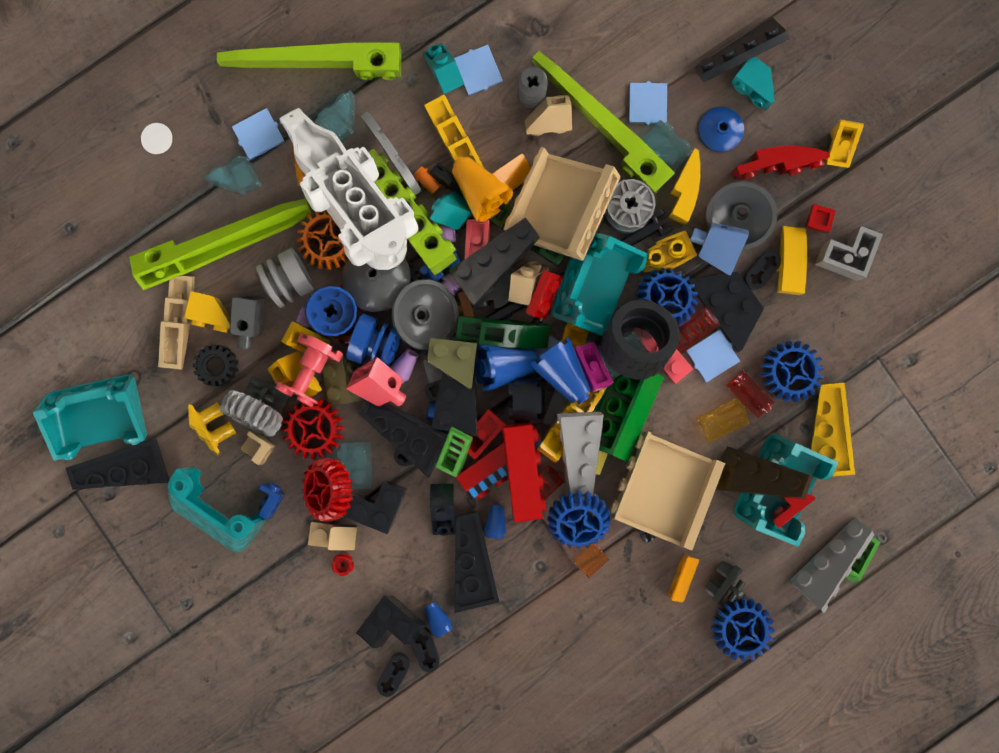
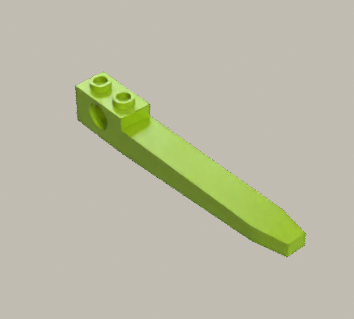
M338 43L242 49L218 52L217 63L223 67L353 68L356 77L362 80H372L373 77L395 80L396 77H401L400 43ZM375 59L383 60V63L379 66L372 65Z
M540 51L532 57L534 65L544 71L547 79L563 95H569L571 103L624 155L625 158L621 166L623 167V173L631 179L633 177L635 180L642 181L650 187L655 195L673 177L675 172L642 139L558 65ZM640 167H649L651 174H642Z
M306 199L287 202L178 245L173 240L130 256L132 275L143 290L151 288L294 226L305 219L308 214H312Z

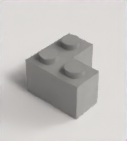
M860 226L851 231L846 245L831 239L822 244L815 265L855 281L867 278L883 234Z

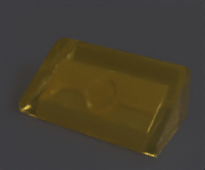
M738 399L697 417L708 443L750 424L745 407Z

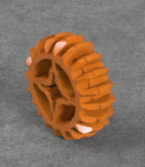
M327 210L323 211V215L320 212H315V218L308 214L307 218L310 222L307 224L305 221H301L305 229H298L297 233L303 235V237L296 239L298 243L303 244L298 250L305 252L303 258L305 260L310 259V265L314 266L318 262V268L321 270L324 268L325 263L328 270H332V263L335 264L336 268H341L339 261L342 260L346 264L347 259L345 257L347 255L344 252V246L339 237L336 236L335 221ZM329 222L322 231H314L320 224ZM330 234L334 240L328 241L326 244L321 238H328ZM311 239H315L320 243V256L314 253L311 247ZM333 248H342L337 254L327 257Z

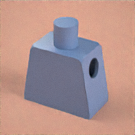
M712 223L708 233L695 228L690 241L702 245L698 255L701 259L724 273L731 275L749 236V230Z

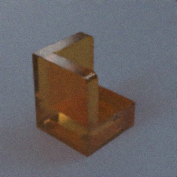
M590 543L574 559V563L588 578L609 561L608 557L595 543Z

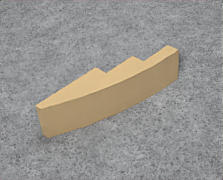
M181 275L169 280L168 297L165 298L164 321H161L158 367L183 369L191 320L184 318L190 292H194L195 276Z

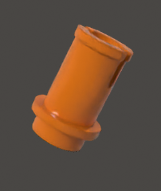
M422 166L413 174L416 182H419L433 196L442 185L428 172V168L425 169Z

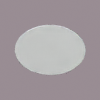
M161 123L148 125L141 134L142 146L152 154L164 153L172 144L170 129Z

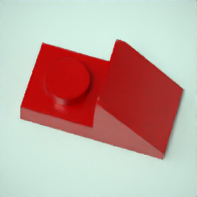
M490 410L477 422L478 437L471 436L473 439L468 454L474 459L502 430V426L506 425Z
M807 493L805 499L782 497L787 505L785 507L783 505L777 507L772 512L773 516L770 520L776 527L780 528L816 498Z

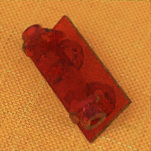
M743 370L726 385L757 418L761 417L764 413H768L772 409L771 406L775 403Z

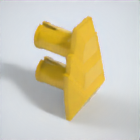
M686 230L655 242L656 245L648 249L649 257L643 272H651L653 270L659 272V269L663 267L665 270H669V268L674 269L697 256Z
M218 402L201 412L196 411L189 404L190 428L195 430L199 439L204 441L209 450L218 456L220 453L217 448L219 446L218 443L236 434L233 426L228 421L226 424L210 432V430H207L206 424L224 415L220 410Z

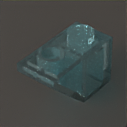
M351 90L347 94H341L335 100L336 103L330 108L323 109L316 119L320 127L334 132L341 143L354 133L357 100Z
M246 156L235 157L230 160V164L224 167H216L209 172V175L205 176L206 181L212 186L240 195H245L263 185L251 161Z

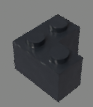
M386 480L382 483L376 501L356 493L352 496L353 500L350 501L351 508L347 509L344 517L388 534L391 531L407 488Z
M384 595L356 634L372 648L383 647L392 634L406 645L413 644L427 624L395 596Z

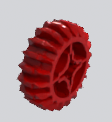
M319 399L318 404L314 403L313 407L302 402V408L298 404H294L293 409L296 412L288 410L286 414L291 419H283L282 421L288 424V428H282L281 431L288 432L289 434L283 440H291L287 448L292 449L296 446L294 455H299L303 451V459H307L309 453L312 460L317 459V453L323 459L326 457L325 450L327 453L333 454L334 451L331 445L338 448L340 444L335 439H343L344 437L342 434H337L338 430L345 429V426L337 425V422L343 421V417H334L338 414L339 410L334 409L330 412L331 403H327L323 407L324 399ZM309 410L320 411L319 415L311 421L301 417L302 414ZM325 417L328 418L331 425L330 436L323 429ZM297 423L303 429L301 441L299 440L296 433ZM316 424L318 433L310 434L309 430L311 429H309L308 425ZM314 437L326 442L318 448L306 446Z
M330 458L318 459L313 461L311 465H308V471L304 472L305 479L302 480L304 486L301 489L304 492V496L302 499L306 501L305 507L309 508L308 512L313 515L314 519L324 522L337 520L347 513V509L351 508L349 501L353 500L351 496V491H353L351 482L353 480L349 479L350 472L345 471L346 466L341 464L340 460Z

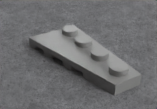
M601 412L557 414L561 429L559 432L560 441L563 445L562 458L566 468L564 473L567 496L569 490L573 494H577L578 490L585 494L589 490L591 496H593L604 417Z
M855 517L789 581L820 611L825 613L828 608L827 604L840 590L841 582L845 577L849 576L852 571V565L856 559L861 557L874 536L873 531Z

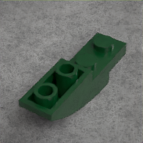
M459 315L456 339L497 347L548 348L551 325L510 319L503 321Z

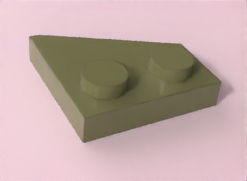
M430 338L427 362L468 389H472L477 343Z

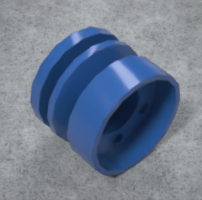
M327 286L317 289L309 296L305 303L304 314L307 323L313 330L323 335L337 336L345 333L352 327L356 320L357 307L354 298L348 291L340 287ZM331 304L335 314H331L328 318L326 317L327 313L323 312V309Z
M362 314L351 336L347 350V359L363 364L367 357L371 356L370 361L379 358L389 367L397 353L400 337L394 327L389 334L390 323L385 322L381 330H377L378 319Z

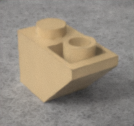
M569 95L546 97L526 118V133L539 136L548 132L561 134L572 130V105Z
M530 261L512 273L508 301L529 306L543 270L549 271V267L542 266L540 262Z

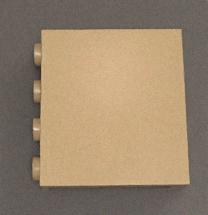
M541 147L538 154L534 157L533 166L529 174L524 179L523 188L515 199L513 210L505 221L504 230H508L526 217L540 237L534 244L535 246L583 261L621 176L614 166L606 164L604 169L551 155L544 147Z
M649 431L643 432V435H639L635 448L637 450L634 457L631 456L627 463L626 469L629 470L627 476L622 478L619 483L618 491H620L618 499H614L610 506L609 512L612 513L610 518L692 551L725 463L709 459L651 435Z

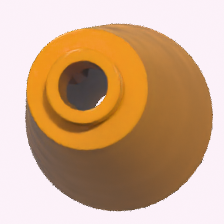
M461 157L454 162L452 173L477 221L479 219L481 222L491 219L501 211L498 207L503 202L505 205L509 203L513 196V191L500 179L469 157Z

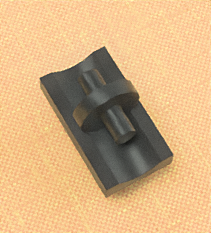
M251 376L249 384L244 391V394L263 402L280 414L289 398L288 395L275 389V386L254 376Z
M722 561L716 571L726 578L722 585H719L710 579L704 589L713 597L712 600L718 604L722 602L729 590H732L727 599L731 602H734L738 595L744 599L746 594L741 590L746 583L739 580L736 586H733L743 570L737 565L732 566Z

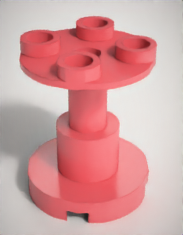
M301 333L297 342L307 348L299 362L302 368L291 388L275 381V384H277L275 389L290 397L294 393L298 395L297 400L313 407L314 403L318 404V402L304 395L315 372L320 374L328 359L339 363L344 354L340 351L335 352L331 350L332 346L310 335L307 337V335Z

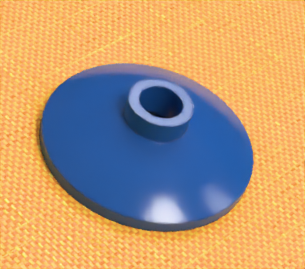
M716 107L709 110L702 117L698 128L699 137L708 149L715 152H727L734 149L741 142L744 134V124L741 117L734 110L726 107ZM720 124L726 125L727 130H726V131H722V130L719 128V125H720Z

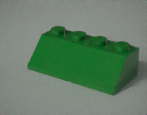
M611 367L609 374L614 383L607 387L593 412H601L604 415L599 450L628 462L664 377L657 374L648 379L637 380L622 376V374L614 371Z

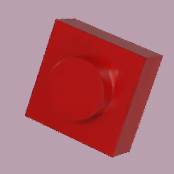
M813 204L805 227L829 233L836 210Z

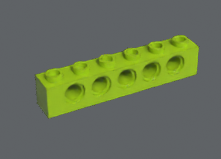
M373 148L368 153L374 159L378 173H385L381 179H377L374 183L387 200L396 197L398 199L404 198L414 211V219L417 224L424 225L421 231H417L407 240L435 276L457 260L453 253L456 251V248L449 239L444 241L440 236L443 231L436 222L431 224L427 219L429 213L422 204L418 206L414 202L416 196L409 187L405 189L402 186L401 182H403V179L396 170L392 172L389 169L388 165H390V162L383 153L379 155ZM398 190L396 195L388 196L391 191ZM438 242L434 249H427L429 243Z

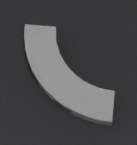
M369 112L362 114L361 118L407 187L412 190L414 195L421 192V188L413 175L398 156V152L383 131L380 130V126Z

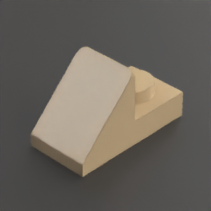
M312 521L308 545L327 547L328 550H355L358 527Z

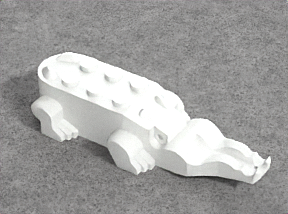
M300 108L279 118L280 123H282L294 144L296 162L306 174L302 178L303 181L300 182L304 195L315 212L327 210L341 231L338 237L351 263L355 266H362L367 263L370 267L377 270H389L397 267L404 260L407 253V239L418 231V224L414 219V211L405 199H398L397 197L386 199L374 183L379 177V173L374 159L364 147L360 149L358 147L355 149L351 148L346 151L334 132L316 125Z

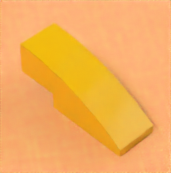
M696 148L691 152L670 193L678 197L668 218L684 226L689 222L699 192L700 156L699 150Z
M782 226L779 249L781 264L777 269L779 271L777 293L802 295L805 293L807 274L806 229Z

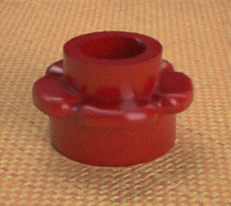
M346 553L343 555L337 554L333 558L332 570L340 576H347L354 569L352 557Z

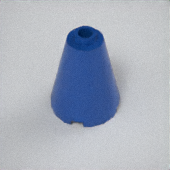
M567 337L563 340L565 345L562 341L539 356L538 364L533 361L530 365L571 403L576 401L579 405L590 397L588 392L591 391V388L572 342Z
M478 345L476 352L479 353L478 358H475V376L478 384H483L484 387L481 388L483 391H491L516 379L536 373L530 363L535 361L538 364L539 355L535 351L528 349Z

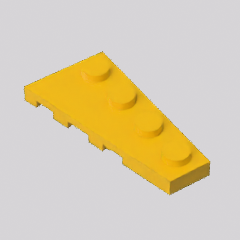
M845 382L821 385L818 393L811 450L838 462L835 472L831 477L855 475Z

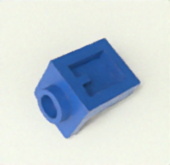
M269 482L259 486L260 490L270 495L269 497L266 496L259 506L262 510L258 516L265 520L273 517L285 496L280 491V486Z

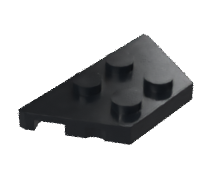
M738 271L732 272L731 275L723 273L689 279L687 283L695 284L692 290L698 292L697 297L729 342L732 343L737 353L742 351L764 307Z

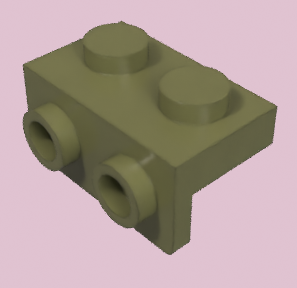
M347 356L342 357L339 363L327 360L322 369L327 401L332 406L364 400L346 389L354 370L359 368L358 363L347 359Z

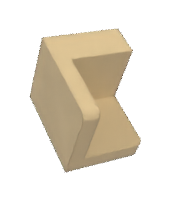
M249 430L246 434L249 437L241 447V450L252 457L251 461L257 465H263L276 447V444L256 431Z

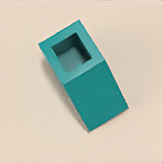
M443 43L432 45L427 51L423 52L426 62L444 94L464 85L456 61Z
M756 56L749 59L734 77L731 84L734 85V89L737 92L751 98L752 103L756 107L767 110L775 101L771 68Z
M453 191L449 195L444 194L441 199L439 198L431 208L434 212L430 219L459 230L466 223L472 212L465 198Z

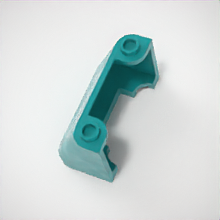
M596 232L584 260L570 258L563 276L564 278L552 304V316L602 336L615 311L629 273H640L646 266L649 254L611 236Z
M132 374L52 391L41 399L33 411V415L54 461L60 459L70 460L76 457L78 451L84 446L123 438L125 443L137 445L145 441L147 436L138 388Z
M771 434L767 437L758 455L760 458L813 476L808 490L809 494L817 478L821 480L829 479L834 474L838 464L837 461L777 434ZM751 493L740 494L734 507V514L736 518L757 531L798 547L805 536V526L798 520L802 510L780 528L776 527L770 520L773 516L772 512L780 505L785 507L787 505L782 497Z
M195 466L176 469L168 482L170 507L230 551L241 552L245 550L266 522L264 518L258 516L260 512L251 517L235 515L230 519L199 498L206 489L200 483V476L203 473Z

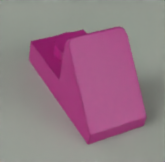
M594 341L574 348L591 388V393L614 383Z

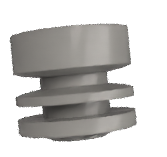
M635 179L622 180L615 188L603 215L604 220L615 232L632 234L643 228L653 215L656 206L655 196L650 187L642 181ZM629 201L634 202L631 209L627 208Z
M292 247L278 254L279 266L271 259L266 261L269 270L262 263L256 266L265 292L279 308L286 306L283 295L290 303L294 302L292 290L295 289L302 297L315 290L314 283L306 267Z

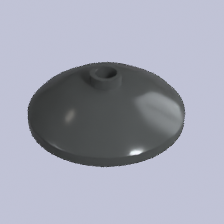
M735 181L724 185L712 196L706 212L707 226L709 229L712 223H718L749 230V236L743 249L752 248L764 242L774 230L777 221L776 203L772 195L761 185L750 181ZM744 208L746 209V213L739 214L738 209Z
M405 258L397 267L389 270H377L370 267L367 263L362 266H355L348 259L342 273L343 289L348 291L354 298L358 308L368 312H384L392 309L397 294L402 288L411 283V271ZM372 271H377L375 277H370Z
M425 279L411 282L401 289L394 300L392 307L394 328L399 337L411 347L429 350L430 338L450 340L458 325L459 311L456 300L452 293L439 282ZM419 311L422 313L421 319L417 317Z

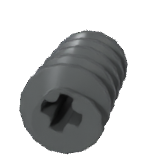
M529 67L521 72L518 80L517 98L523 107L528 109L537 108L546 98L548 79L542 69Z

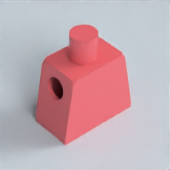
M375 358L354 370L346 388L376 406H381L389 401L397 406H401L406 399V395L399 391L403 382L402 378L379 358Z

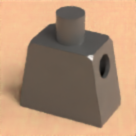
M250 295L232 297L230 333L239 335L238 348L252 349L253 337L261 335L267 298Z

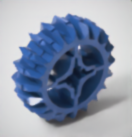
M664 267L660 268L659 272L653 270L650 276H644V282L639 283L638 288L640 290H637L635 296L639 297V299L651 301V290L653 292L652 295L656 299V304L662 305L670 313L673 312L674 314L671 315L677 321V326L680 327L683 325V321L688 322L690 315L695 313L693 307L698 304V301L693 298L698 295V292L691 291L695 284H688L689 276L683 279L681 277L682 271L674 274L673 268H669L666 272ZM659 283H667L672 285L673 287H666L663 284ZM678 292H680L682 296L683 306L680 305L681 302L677 296ZM672 293L669 300L661 304L664 297Z
M789 340L786 341L785 345L778 343L777 349L771 348L769 351L772 356H764V359L769 363L761 364L762 368L767 369V372L761 373V377L768 378V380L763 382V385L771 384L768 392L773 393L777 391L775 394L776 399H780L783 396L784 402H789L791 398L793 402H799L800 398L807 400V393L809 395L815 394L813 387H821L817 379H824V376L819 374V371L824 370V366H818L817 363L821 362L822 358H814L817 351L815 349L809 351V344L802 346L801 341H796L793 345L792 341ZM786 353L797 354L796 358L792 359L790 363L779 360ZM804 362L808 366V374L803 369ZM794 367L796 375L790 376L789 368ZM776 369L782 374L780 382L776 376ZM795 380L805 383L797 390L787 389Z
M569 490L567 497L561 494L560 501L554 500L553 507H550L547 517L549 531L553 533L554 540H559L561 546L567 543L569 549L576 545L578 550L582 545L589 548L590 543L597 545L598 539L604 540V533H608L611 523L609 508H607L604 500H599L597 494L591 496L589 490L585 494H582L580 490H578L577 494H573ZM587 511L592 512V513L595 514L597 517L592 516V514H591V513H588Z
M741 597L739 604L734 600V602H731L732 606L724 602L723 607L725 610H716L720 617L712 618L717 623V625L711 626V630L717 632L712 636L714 641H718L716 644L717 648L723 649L725 656L731 654L733 660H736L739 656L742 662L746 661L747 655L751 660H755L754 653L763 656L761 649L764 647L766 650H769L770 648L766 642L774 641V638L769 635V633L775 632V629L769 626L774 622L772 618H768L770 612L767 609L762 610L763 605L761 603L755 605V600L749 599L746 602V599ZM740 612H749L748 615L745 614L740 619L732 617ZM757 618L760 625L758 636L754 633L755 620ZM727 623H729L732 626V632L730 634L731 638L729 641L726 637ZM735 624L746 627V630L750 633V635H748L746 632L740 631ZM745 640L753 641L751 644L746 646H737L738 644L741 645V643Z

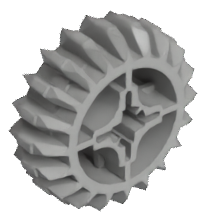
M230 390L221 401L220 410L223 414L265 436H275L282 425L283 417L280 413L242 392Z

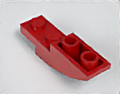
M805 146L770 147L755 151L751 156L752 162L737 166L732 173L734 180L742 178L743 181L756 177V173L763 171L764 174H769L779 170L780 175L788 173L789 176H794L801 173L803 168L810 167L813 170L824 166L823 162L830 158V154L820 149Z

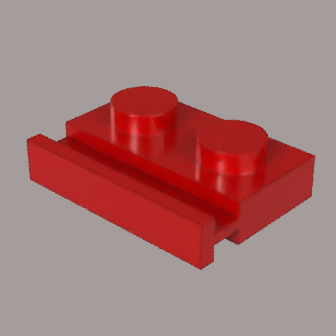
M543 270L526 313L546 320L564 277Z

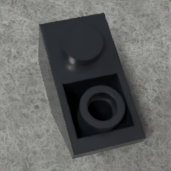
M454 483L430 485V513L433 535H455Z

